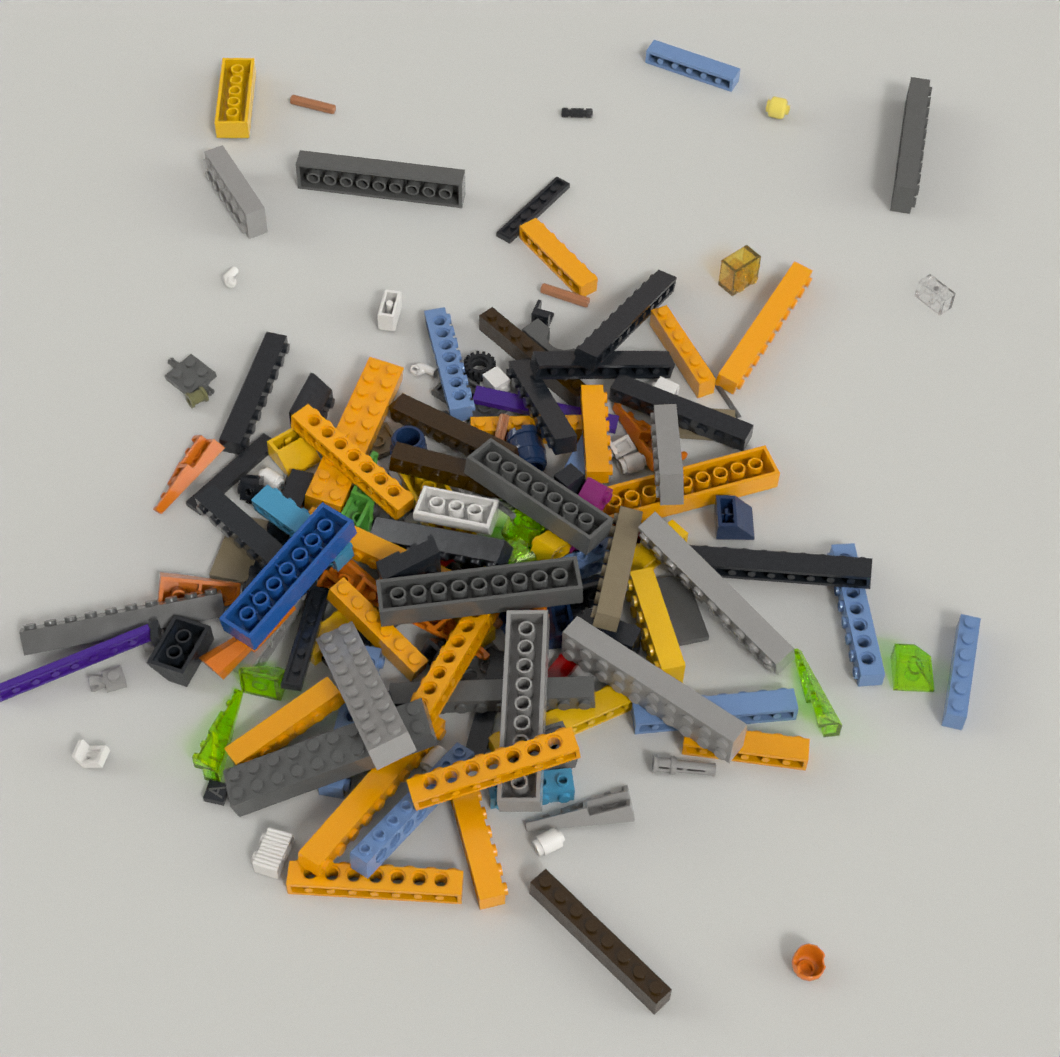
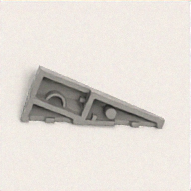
M628 785L622 786V791L611 794L608 791L604 793V796L593 799L589 798L561 808V813L550 816L547 813L543 815V818L525 821L527 832L549 830L553 827L561 829L634 822L635 816Z

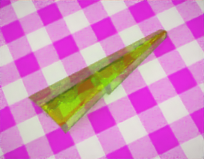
M794 649L795 663L806 703H812L818 728H821L823 737L839 736L842 723L802 651Z
M236 688L231 700L228 699L226 702L227 709L220 711L208 730L206 740L201 741L200 752L194 753L192 756L194 767L203 770L204 779L207 781L221 782L228 756L224 748L231 744L243 698V692Z

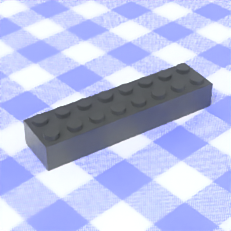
M492 438L467 457L464 474L585 555L591 552L610 534L613 522L612 517Z

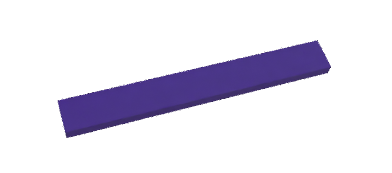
M476 386L473 396L474 404L529 415V410L524 407L523 400L518 397V394ZM557 403L564 415H581L580 407ZM608 414V417H606V420H609L608 433L615 434L619 416Z
M148 624L0 683V702L150 642Z

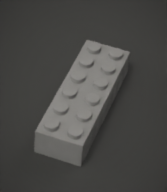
M221 145L204 151L205 159L203 161L207 168L205 172L208 181L212 182L214 190L219 192L221 201H225L228 212L233 214L234 221L240 224L242 233H245L249 239L267 233L265 207L224 146Z
M676 404L654 405V413H650L656 498H660V505L684 504L683 465Z

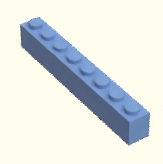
M780 688L769 691L759 690L757 692L742 691L736 694L721 693L713 696L702 695L746 724L796 720L799 710L794 688ZM632 703L631 716L635 734L679 731L673 726L666 725L656 715L649 714L639 704Z

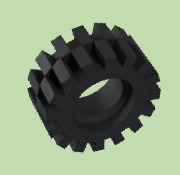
M476 351V354L472 352L470 356L467 355L466 359H464V375H467L469 379L474 382L476 381L479 385L480 382H483L482 374L496 367L494 357H491L490 353L486 355L485 351H482V354H479V351ZM476 366H484V367H486L485 369H482V370L474 369V367H476Z

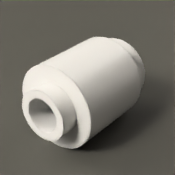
M639 452L623 456L617 461L618 469L621 474L626 475L644 470L646 465L645 456Z
M266 467L258 473V475L264 476V485H269L273 489L277 488L279 491L285 488L284 477L270 467Z
M439 745L431 748L420 762L422 773H428L448 751Z
M553 827L536 836L535 840L531 842L538 856H546L562 848V842L565 841V838L560 830L556 831Z

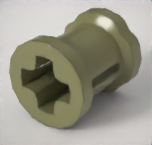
M200 386L198 390L190 394L185 393L187 403L191 408H194L196 404L203 401H209L208 394L203 386Z

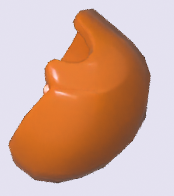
M810 943L801 945L792 957V968L796 976L806 981L819 979L826 968L824 964L825 953L817 945Z

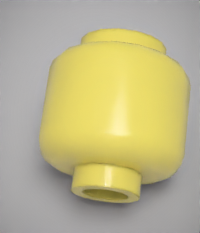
M773 96L771 100L768 99L765 111L768 112L769 117L783 119L785 115L789 114L790 105H788L787 99Z

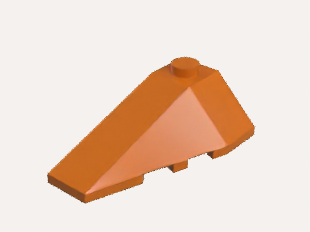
M160 572L158 602L165 601V598L170 596L182 598L190 592L203 594L207 589L216 588L217 591L221 590L224 606H228L240 595L241 583Z

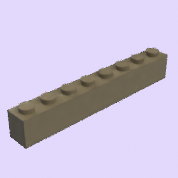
M620 506L619 513H614L612 524H615V526H611L609 537L613 538L608 539L606 550L610 551L605 552L603 563L607 564L602 565L600 576L603 578L599 579L597 590H600V592H596L594 603L597 606L593 605L591 617L594 618V627L613 632L617 631L643 511Z

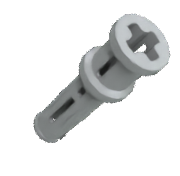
M654 754L652 773L667 772L670 775H674L677 772L715 777L716 763L677 760L675 756L664 758Z

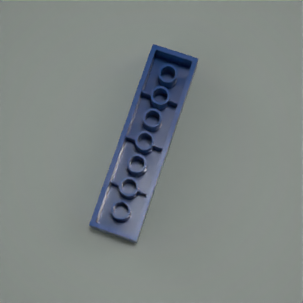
M322 502L222 614L219 620L224 631L253 650H256L357 534L353 520Z

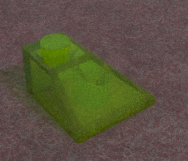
M894 644L890 656L893 691L934 692L931 656L915 644Z
M270 666L239 667L238 674L242 693L281 701L285 689L281 688L285 670L281 667Z

